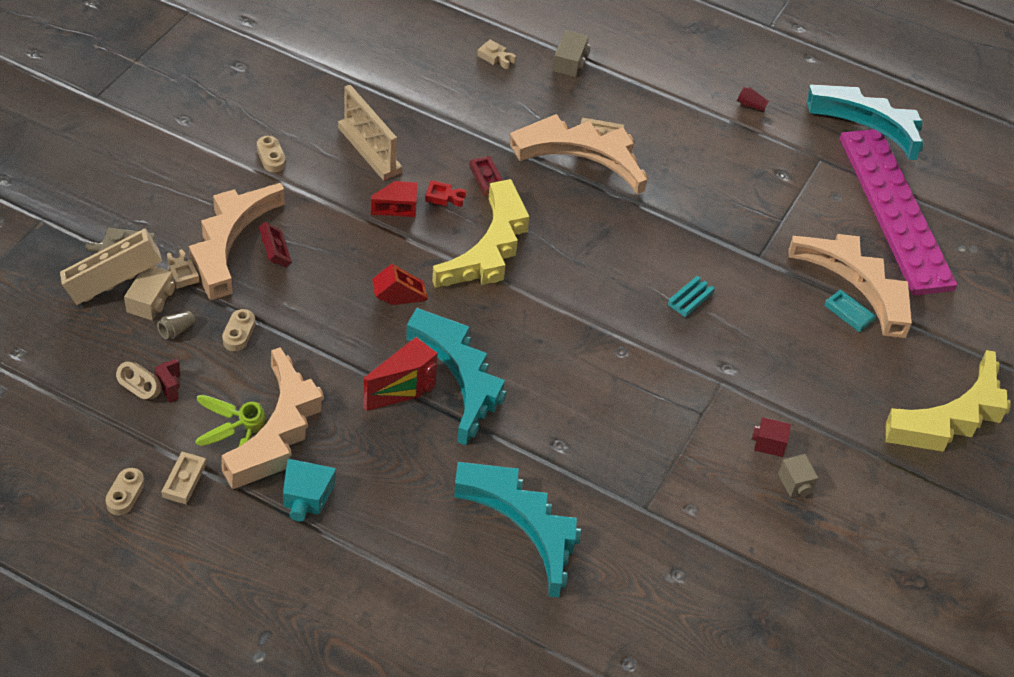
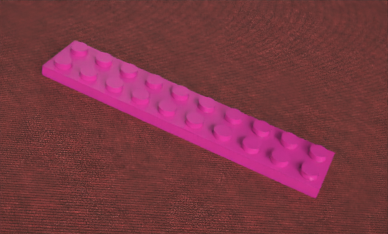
M874 129L842 132L840 141L904 278L908 281L912 295L955 291L957 283L884 134Z

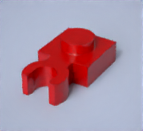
M433 180L430 181L425 194V202L447 206V203L451 202L457 207H463V201L466 198V190L460 188L453 190L451 184Z

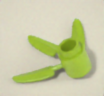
M205 395L197 396L198 402L207 409L227 418L236 415L240 419L233 424L227 422L200 436L195 442L199 446L213 444L228 438L235 433L234 428L243 425L247 434L246 438L241 439L240 447L250 440L252 433H258L267 424V417L263 407L257 402H247L242 405L239 411H236V407L232 404Z

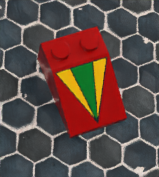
M415 337L364 377L363 408L369 411L418 398L426 391H431L436 384L438 353Z

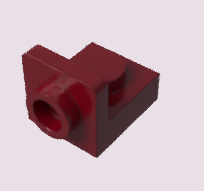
M173 359L155 367V376L159 378L161 391L169 403L178 400V389L180 388V383L177 379L181 376L180 362L178 359Z

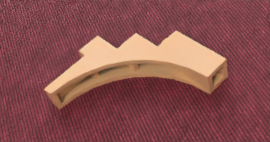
M555 114L510 133V146L519 161L550 154L584 157L601 163L615 171L628 182L636 194L645 192L648 180L647 175L643 169L640 170L637 160L632 153L634 140L630 134L626 133L623 127L601 136L598 128H594L590 121L568 129L566 123L561 121L558 115Z
M281 183L238 195L234 189L213 196L214 211L217 216L201 220L202 235L205 241L189 246L190 260L193 262L199 275V280L210 301L233 294L232 280L227 268L229 251L237 236L255 218L269 210L285 205L284 188Z
M837 234L835 240L801 236L792 237L788 250L789 258L806 260L824 266L847 279L865 295L873 306L879 318L883 336L906 338L912 324L908 281L885 279L883 259L861 256L860 236Z
M281 347L271 350V367L278 380L280 390L275 411L267 424L253 438L240 447L222 455V472L232 489L285 470L287 460L292 456L289 445L305 440L306 428H308L306 417L321 412L322 401L324 400L321 388L316 387L312 379L303 381L299 372L296 373L291 358L284 354Z

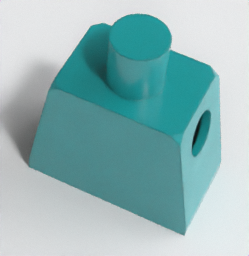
M292 459L287 460L283 501L284 507L291 509L289 514L291 519L304 521L306 513L319 514L335 487L336 468Z

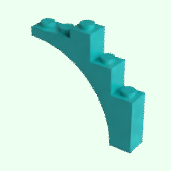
M809 86L806 101L809 113L840 117L873 128L894 141L904 151L909 160L918 159L919 152L923 150V139L919 136L923 122L917 110L893 109L888 99L866 98L861 94L859 87Z
M416 308L407 324L406 340L411 341L417 337L437 352V357L449 368L458 382L463 395L464 414L458 427L457 442L467 445L471 437L474 438L478 432L479 420H484L488 411L494 413L498 404L502 405L507 395V391L504 390L505 380L487 374L489 364L486 363L487 353L469 347L471 343L469 326Z
M458 462L454 497L474 501L493 508L510 518L524 530L535 544L544 562L548 577V596L559 598L561 588H566L567 572H563V565H568L569 554H573L574 545L580 543L581 529L576 528L577 518L551 515L552 504L547 503L548 493L522 490L523 479H518V468Z

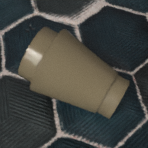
M190 311L162 317L161 321L157 323L158 331L164 339H174L191 325L195 324V318Z

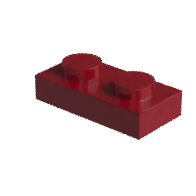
M491 156L470 160L469 167L483 195L488 196L490 183L503 181Z
M264 222L259 226L262 242L266 248L267 258L273 264L287 268L292 263L282 230Z

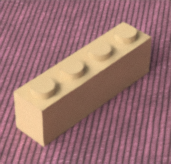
M143 229L60 272L61 282L73 301L78 305L91 300L95 295L103 291L111 290L115 285L125 280L134 278L138 273L146 269L154 268L158 263L162 262L160 251L147 230Z

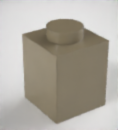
M806 454L782 461L778 475L790 498L804 497L811 494L816 486L818 476Z

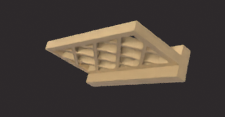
M351 85L345 86L344 119L338 121L339 130L383 181L401 174L402 166L396 160L397 137Z

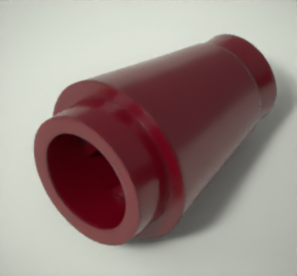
M744 86L737 102L741 103V106L764 112L769 100L750 86L749 88Z

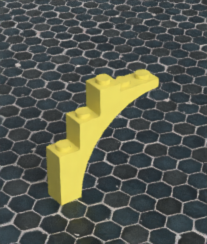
M511 179L490 183L489 202L493 211V221L487 233L477 245L465 254L451 261L433 266L432 282L435 288L472 281L478 278L482 285L504 280L505 263L503 258L516 256L518 240L515 235L528 232L529 215Z
M986 350L979 365L977 382L960 398L948 404L930 409L904 410L892 408L886 421V442L944 452L947 444L952 442L954 434L973 437L976 429L981 427L982 420L1001 423L1004 415L1009 413L1011 403L1010 400H1007V390L1000 389V380H997L999 362H996V352Z

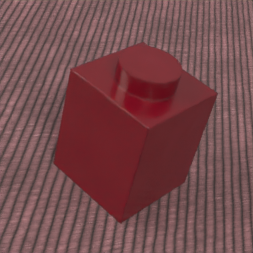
M762 417L760 425L754 426L751 440L756 441L754 451L783 457L788 444L791 424Z

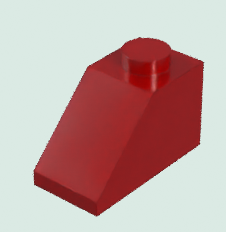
M394 181L371 196V215L416 217L418 182Z
M394 264L389 265L372 279L375 296L379 300L391 305L423 302L428 299L424 281Z

